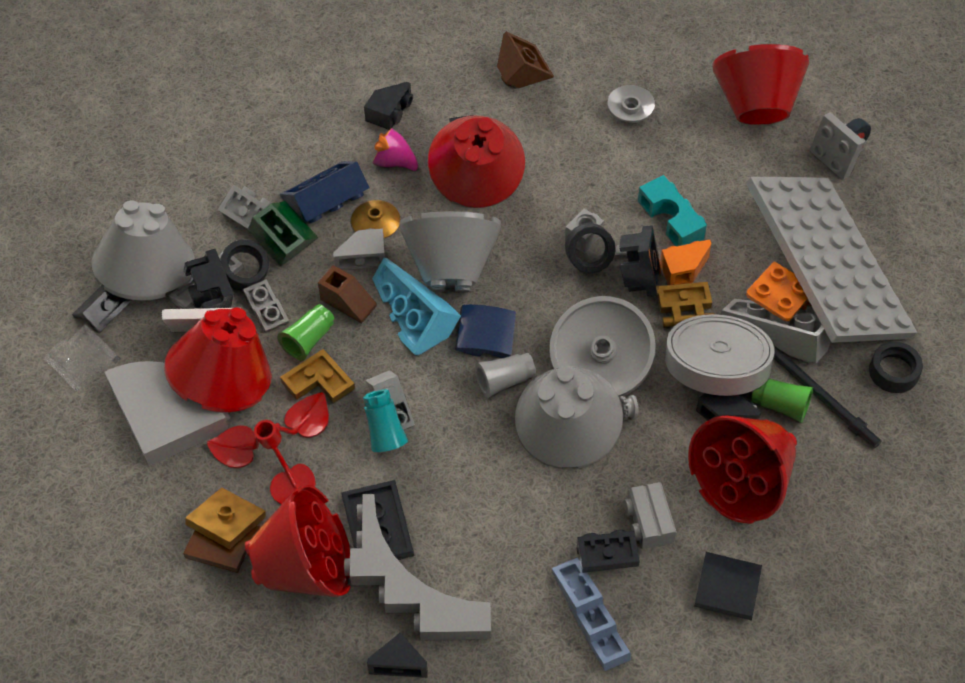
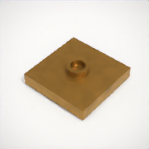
M221 487L185 518V525L231 549L266 518V511Z

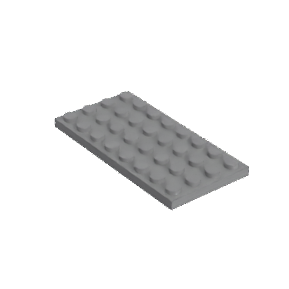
M750 177L746 182L748 189L832 343L910 339L918 333L829 178Z

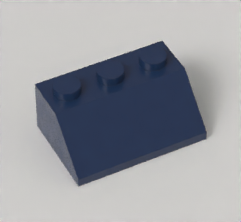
M341 161L280 193V196L303 221L313 223L322 218V213L328 210L333 212L342 208L344 201L348 199L354 201L364 196L363 191L370 187L357 161Z

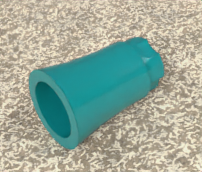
M383 389L366 394L363 400L370 432L371 450L373 452H386L405 445L408 442V438L401 426L389 390Z

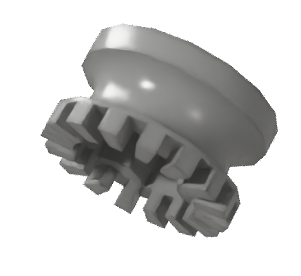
M630 395L626 399L624 396H620L623 420H627L628 417L637 419L639 411L636 397Z

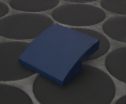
M462 305L455 350L479 357L483 353L499 358L511 356L516 312L486 305Z

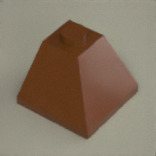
M507 31L503 34L497 68L501 73L502 81L506 85L522 88L554 77L535 44Z

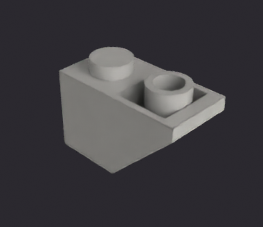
M389 370L365 380L369 392L383 389L389 390L403 430L415 425L396 374Z

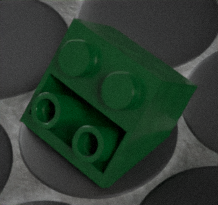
M286 201L268 205L252 217L248 227V231L280 266L284 265L318 239V236Z

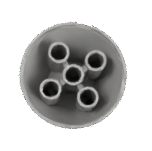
M130 200L125 202L123 208L117 212L92 257V273L94 278L104 285V289L113 295L131 300H154L165 297V293L176 288L179 291L187 285L192 275L185 276L184 265L185 262L194 260L195 256L184 237L165 212L163 205L138 203Z
M458 211L421 213V219L412 220V216H408L399 222L400 232L425 285L429 286V289L433 292H444L445 288H455V292H470V287L476 285L502 227L501 221L496 217H492V221L484 219V214Z
M563 366L539 375L527 385L516 406L515 425L522 445L539 461L557 468H582L599 461L614 447L622 430L623 410L615 389L603 377L587 369Z

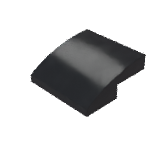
M706 552L694 607L752 621L762 565Z

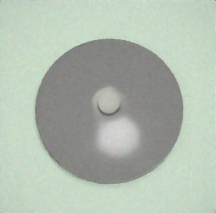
M611 296L591 297L570 307L557 321L550 339V358L554 369L568 366L595 372L611 384L618 397L628 395L645 381L652 370L656 356L655 336L646 316L633 304Z

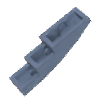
M578 557L553 567L552 572L604 671L630 661L631 653L618 634L616 623L604 606L601 593L588 573H582Z

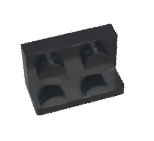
M615 530L608 534L587 533L577 537L576 549L580 557L582 573L639 567L640 560L634 531Z

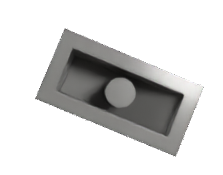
M370 228L356 231L333 252L335 266L341 270L379 267L383 258H385L383 229Z

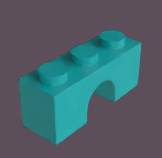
M662 175L639 187L638 202L651 218L661 213H667L674 217L667 222L666 236L675 246L704 240L707 228L705 219L694 211L687 199L681 196L673 182H669Z

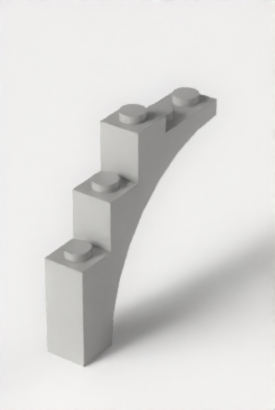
M363 494V504H357V521H362V531H357V548H350V558H345L344 564L345 576H350L351 586L385 585L379 586V603H385V613H414V631H420V641L490 639V603L467 601L445 595L425 585L408 572L393 555L382 535L376 516L374 494Z

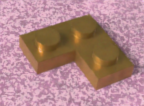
M324 349L280 377L281 383L296 400L319 386L331 401L335 403L355 389V383Z

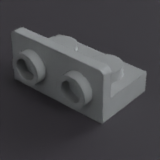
M233 185L218 210L248 229L252 217L270 205L271 202L263 197L261 201L254 198L257 193L246 186L241 190Z

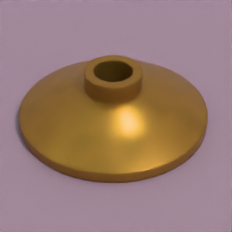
M371 200L359 205L351 217V225L355 232L370 228L383 229L384 238L391 236L398 229L400 214L396 207L382 200Z

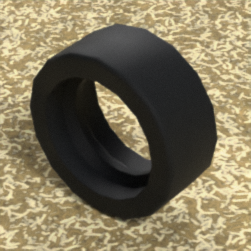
M585 223L575 227L567 236L565 243L566 255L572 265L581 272L589 274L597 273L607 268L613 261L616 252L615 241L611 234L602 226L594 223ZM593 233L603 239L605 250L600 259L588 263L578 258L576 244L582 236Z
M241 239L230 243L225 247L220 258L229 284L236 290H243L263 281L269 269V258L266 251L260 244L252 240ZM241 252L254 256L259 263L257 274L250 278H242L235 275L229 267V261L234 254Z
M887 342L875 350L869 365V374L873 382L882 390L890 393H904L911 390L917 384L923 369L922 358L917 350L908 344ZM886 357L900 358L908 363L911 368V374L904 378L891 376L882 369L880 365L881 360Z

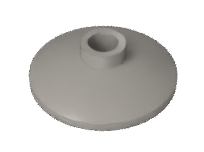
M625 85L611 92L607 105L610 113L615 118L624 122L635 123L651 116L655 108V100L648 90L636 85Z

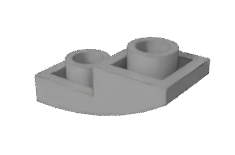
M267 279L243 289V294L265 333L289 322Z

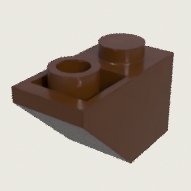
M334 265L318 281L320 300L361 324L377 306L374 299L354 276Z

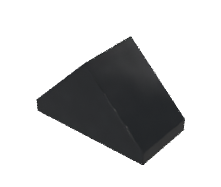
M401 633L397 634L367 659L368 673L370 675L428 678L427 661Z

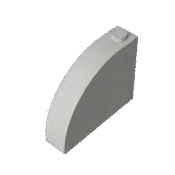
M153 361L128 363L104 372L148 466L223 433L229 429L227 420L230 419L228 412L202 409V404L194 402L189 398L187 401L182 399L171 388L166 379L165 363Z

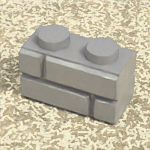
M658 482L630 488L628 498L624 500V506L627 516L632 515L634 524L631 525V530L634 531L636 541H640L641 548L646 549L675 543L677 532L662 483Z

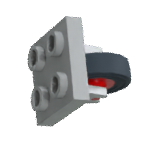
M829 112L823 115L809 151L844 180L850 176L860 152L863 151V145L866 144L871 133V126L861 118L844 124Z

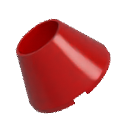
M789 45L749 46V51L736 53V49L718 56L713 61L712 69L739 122L748 125L774 124L790 117L809 66V55L805 56L802 49Z

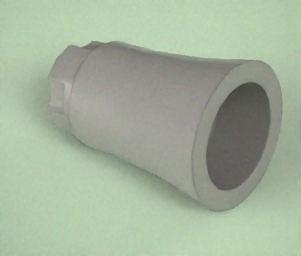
M529 353L523 355L515 354L497 360L477 362L475 364V374L484 396L489 398L502 390L526 382L527 379L536 376V368Z

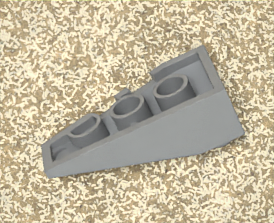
M733 299L722 310V315L740 318L756 325L770 337L774 346L791 357L802 359L804 362L817 363L829 349L831 341L812 306L807 305L806 310L800 309L790 321H783L752 300Z

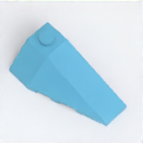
M383 258L372 278L382 301L388 302L393 312L389 315L391 321H398L402 330L398 333L400 340L414 355H420L449 338L461 315L445 300L391 260Z

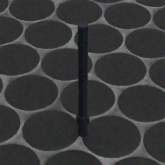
M774 346V359L804 386L813 387V394L849 425L848 429L856 436L860 435L873 448L880 445L882 440L867 428L868 424L865 421L851 414L782 351Z

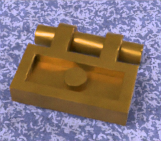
M708 282L659 286L657 299L660 313L671 312V317H662L663 327H674L679 322L691 317L714 314L704 313V309H711L712 307ZM694 310L693 315L681 316V311Z

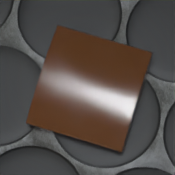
M260 526L253 528L231 549L195 530L185 548L184 557L238 573L247 553L245 542L251 540L260 529Z

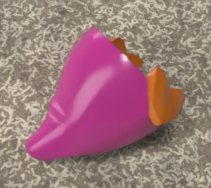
M392 128L385 134L380 133L379 141L376 142L374 148L377 150V153L372 163L379 167L398 166L399 168L403 167L416 171L418 169V162L406 140Z

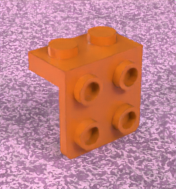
M775 261L750 286L746 293L747 298L783 321H790L800 309L806 310L807 305L811 306L795 274Z

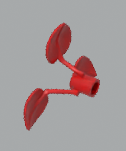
M323 392L300 400L287 411L284 422L288 428L280 426L279 423L274 424L271 420L258 422L254 431L248 426H234L225 430L217 437L208 440V448L219 462L230 468H242L249 465L254 458L253 450L258 449L259 444L266 449H272L285 472L278 473L272 479L270 492L274 500L282 505L296 488L303 485L315 487L316 481L312 470L305 464L300 463L289 469L277 447L282 439L279 431L291 435H296L299 432L305 438L321 434L329 422V411L326 396Z

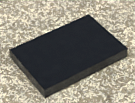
M395 480L341 492L354 548H357V531H362V521H357V504H363V494H374L377 520L391 552L398 560L414 556Z

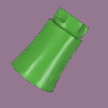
M318 304L313 309L308 310L290 327L280 332L277 336L278 342L286 353L299 361H304L312 348L329 331L330 327L334 324L333 320L335 318L330 310Z
M770 378L761 387L753 391L751 402L761 404L762 407L777 411L803 423L812 398L813 387L789 384Z

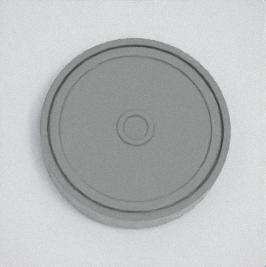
M699 315L679 322L668 334L665 363L669 372L679 382L699 392L723 396L744 394L761 387L771 375L774 359L772 340L762 329L743 319L727 315Z

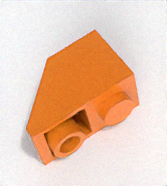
M694 241L690 244L663 249L661 251L660 265L667 284L693 283L709 258L711 241Z

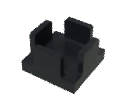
M653 225L643 226L641 233L621 236L619 249L620 252L627 253L628 262L621 263L620 269L624 286L628 287L629 292L646 290L647 296L658 295L661 265Z
M216 248L205 251L204 257L185 262V276L192 275L195 283L188 287L195 309L231 308L234 294Z

